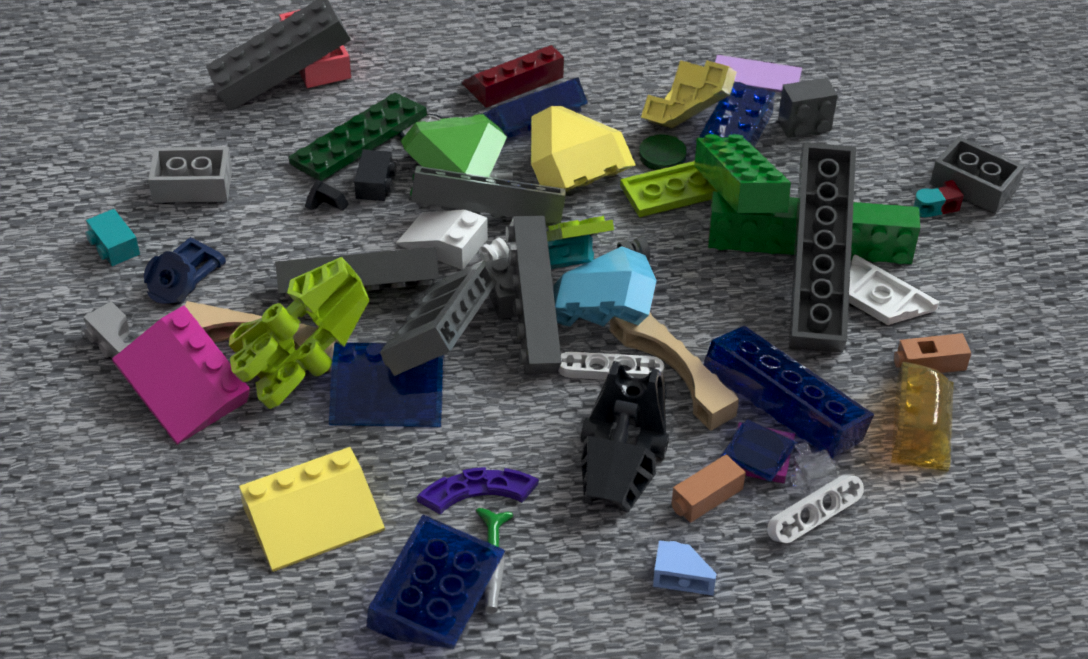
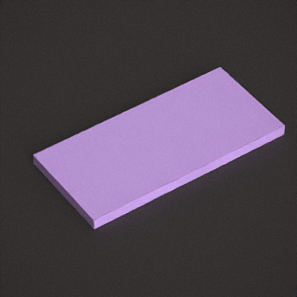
M717 55L715 63L729 66L737 72L733 84L735 86L782 93L783 84L799 82L802 71L800 67Z

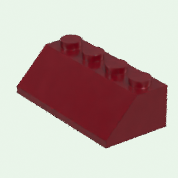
M550 45L474 74L463 80L462 84L485 108H488L564 78V56Z

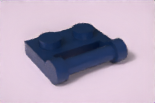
M191 237L173 251L185 256L194 267L198 266L205 259L209 260L196 271L189 294L196 289V284L217 267L221 268L226 263L225 257L220 252ZM166 274L165 278L171 281L172 274Z

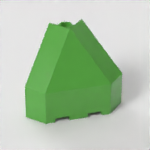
M479 114L472 117H454L440 119V121L416 122L403 137L401 143L405 151L422 167L489 177L507 136L489 118Z

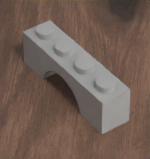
M112 301L84 316L86 325L84 333L91 343L96 342L100 351L106 358L109 356L111 358L115 357L128 346V344L124 343V340L130 334L126 315Z

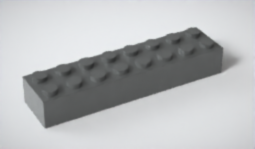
M803 143L799 169L789 348L842 353L847 342L856 147Z

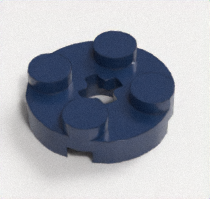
M166 251L159 256H154L148 262L143 277L144 283H147L149 290L147 291L148 296L155 302L162 304L183 303L193 286L196 269L185 256L179 253ZM166 274H172V280L167 285L168 280L165 276Z

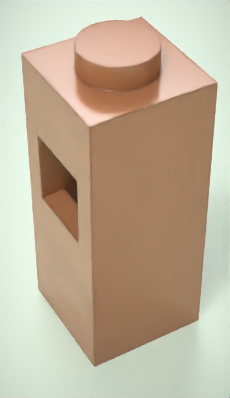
M963 333L900 340L898 351L894 353V362L897 368H901L904 377L967 370L971 351Z
M728 455L722 456L673 487L671 503L673 510L677 515L684 516L690 523L743 490L746 472Z

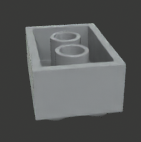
M229 147L154 148L148 178L153 203L228 202L232 174Z

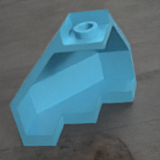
M621 246L592 260L590 263H585L564 273L553 286L557 323L570 327L580 317L604 327L614 316L639 325L649 316L657 281L646 256Z

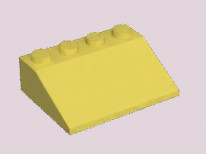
M351 447L239 486L243 508L272 572L385 530L361 466Z

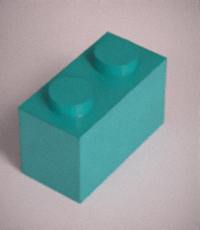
M115 209L86 220L88 231L85 234L89 243L96 245L100 258L102 260L107 259L111 266L140 255L137 237Z

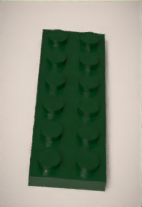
M390 94L387 98L370 106L362 113L353 116L352 119L342 125L335 127L334 130L317 138L309 145L300 148L288 157L289 163L309 176L323 181L360 158L363 149L372 150L426 117L428 115L427 108L400 94Z

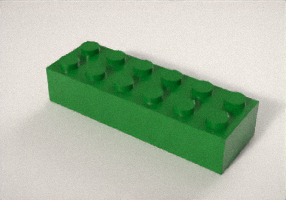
M708 134L705 135V138H697L694 166L737 213H788L791 182L742 135L731 134L729 138H720L718 135Z

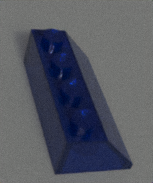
M579 77L499 105L482 114L499 126L508 138L521 134L520 129L527 127L528 131H530L532 116L551 106H562L579 113L582 111L581 106L588 104Z

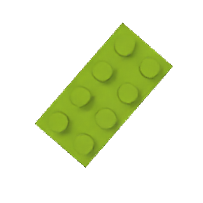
M695 161L620 179V187L639 218L711 200L713 191H717L694 166Z
M604 216L548 226L549 231L546 232L547 241L614 230L613 220L605 221Z

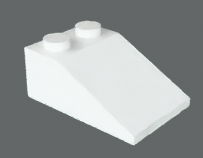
M468 210L422 212L396 243L406 249L436 247L438 261L463 270L478 252L480 246L488 239L487 217Z

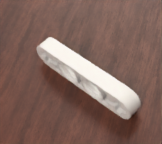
M565 352L561 354L562 364L558 369L562 376L568 378L605 380L613 361H617L621 365H627L631 368V370L626 371L630 376L644 378L651 372L649 367L658 369L663 375L664 363L661 359L653 356ZM567 363H573V365L569 367ZM592 364H601L604 368L594 370L590 366ZM637 366H640V371H636Z
M839 476L774 516L768 523V535L772 540L789 543L857 502L862 497L864 491L861 479L857 476ZM848 489L849 494H848V493H841V494H839V492H844L845 490ZM829 494L832 502L830 508L826 510L822 502L824 496ZM806 507L809 510L810 517L806 523H803L800 514ZM782 524H787L789 526L783 529Z

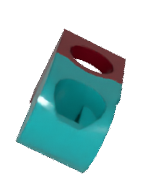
M953 180L945 181L943 187L918 190L913 207H919L920 217H932L958 212L961 209L964 195Z

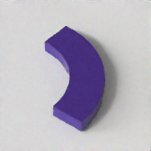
M486 467L462 470L461 474L449 478L443 477L435 481L417 496V502L440 515L453 504L479 495L504 496L523 503L537 487L539 479L508 468H504V471L486 470Z

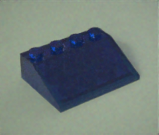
M336 342L334 343L329 425L441 427L445 354L394 376L390 368L384 364L380 354L386 343L347 342L345 347Z
M422 515L368 607L366 628L393 640L454 649L500 564L505 550L426 515Z

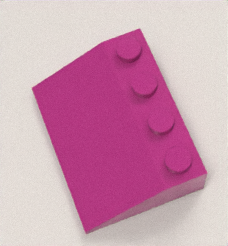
M185 305L162 317L112 358L113 363L177 445L242 406L248 400L249 386L245 382H241L231 371V363Z

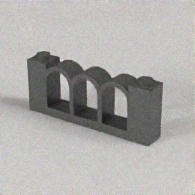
M484 260L431 284L424 293V296L418 302L419 307L406 317L407 323L394 333V338L390 339L380 351L384 364L390 368L394 376L452 350L497 283Z

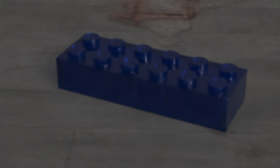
M745 325L711 340L703 365L712 374L717 375L720 380L732 387L735 392L746 397L756 407L763 409L774 417L777 422L784 424L795 432L798 437L808 441L819 449L822 454L832 459L864 440L874 416L872 412Z

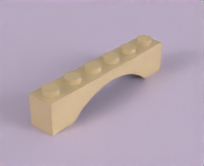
M189 301L185 304L186 308L214 343L229 340L230 335L241 323L262 318V316ZM299 324L298 331L293 335L295 350H298L318 327ZM333 342L324 350L332 359V365L328 372H331L341 350V345Z
M651 313L639 325L614 316L610 320V332L625 347L652 354L665 361L678 372L690 390L693 401V414L710 431L737 416L739 399L736 394L729 390L716 374L711 373L698 357L693 356L685 348L684 344L669 333L668 329L663 324H660Z

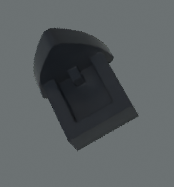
M316 180L305 203V207L310 210L316 209L323 202L342 211L349 205L342 191L319 180Z

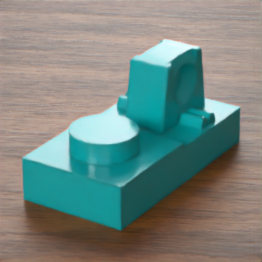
M590 235L548 241L551 269L592 262L594 260V252L592 250L593 238Z

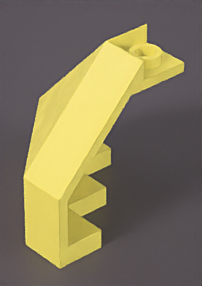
M680 60L672 89L665 99L648 95L641 118L652 123L674 128L728 97L737 72L729 66L707 60L705 67Z
M551 106L532 116L531 165L540 185L565 188V192L575 187L589 185L605 176L617 175L635 166L622 132L562 106Z

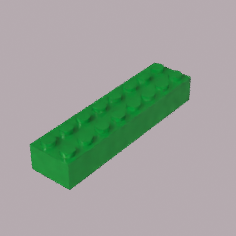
M713 191L708 248L794 255L798 198L789 197L788 213H737L717 191ZM854 202L851 260L856 254L864 260L871 262L912 264L920 232L919 207Z

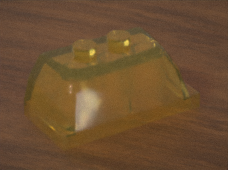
M902 362L896 385L891 463L949 471L954 382L949 381L945 375L936 369L908 362Z

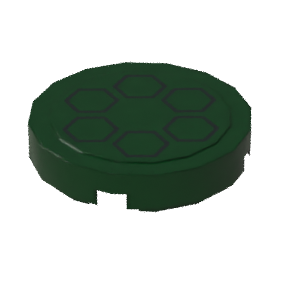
M664 134L649 136L639 146V156L642 164L653 170L684 164L686 161L687 148L681 140L674 136Z

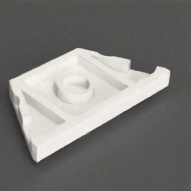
M856 254L853 256L850 269V304L887 325L931 313L938 309V300Z

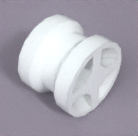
M496 238L490 245L484 244L479 248L480 257L485 262L508 257L509 248L501 238Z

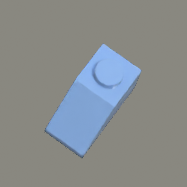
M659 540L653 587L714 595L716 573L688 544Z

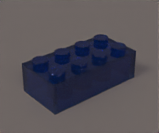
M734 81L730 95L718 102L699 138H705V135L708 134L718 135L720 138H729L731 134L742 135L743 138L755 147L773 114L776 92Z

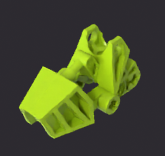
M342 257L291 279L287 293L294 301L286 309L280 303L274 304L264 312L262 318L241 323L230 335L229 347L235 352L230 357L231 371L241 382H248L256 375L260 378L255 383L257 397L268 409L280 405L303 380L306 370H309L316 377L328 371L332 365V359L324 350L333 342L345 347L369 302V297L360 277ZM308 313L313 322L318 326V329L298 350H295L293 335L298 331L299 323H301L298 317L302 318Z

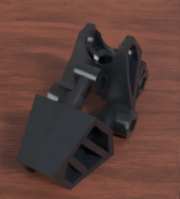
M613 361L590 416L585 418L582 426L581 442L584 445L581 455L584 503L592 505L596 497L603 498L619 504L620 511L629 512L656 475L655 457L665 459L669 443V434H666L665 411L667 388L666 384H664L665 378L658 369L652 368V371L644 378H635L627 374L620 362ZM628 425L641 428L636 445L626 443L629 434L627 431Z

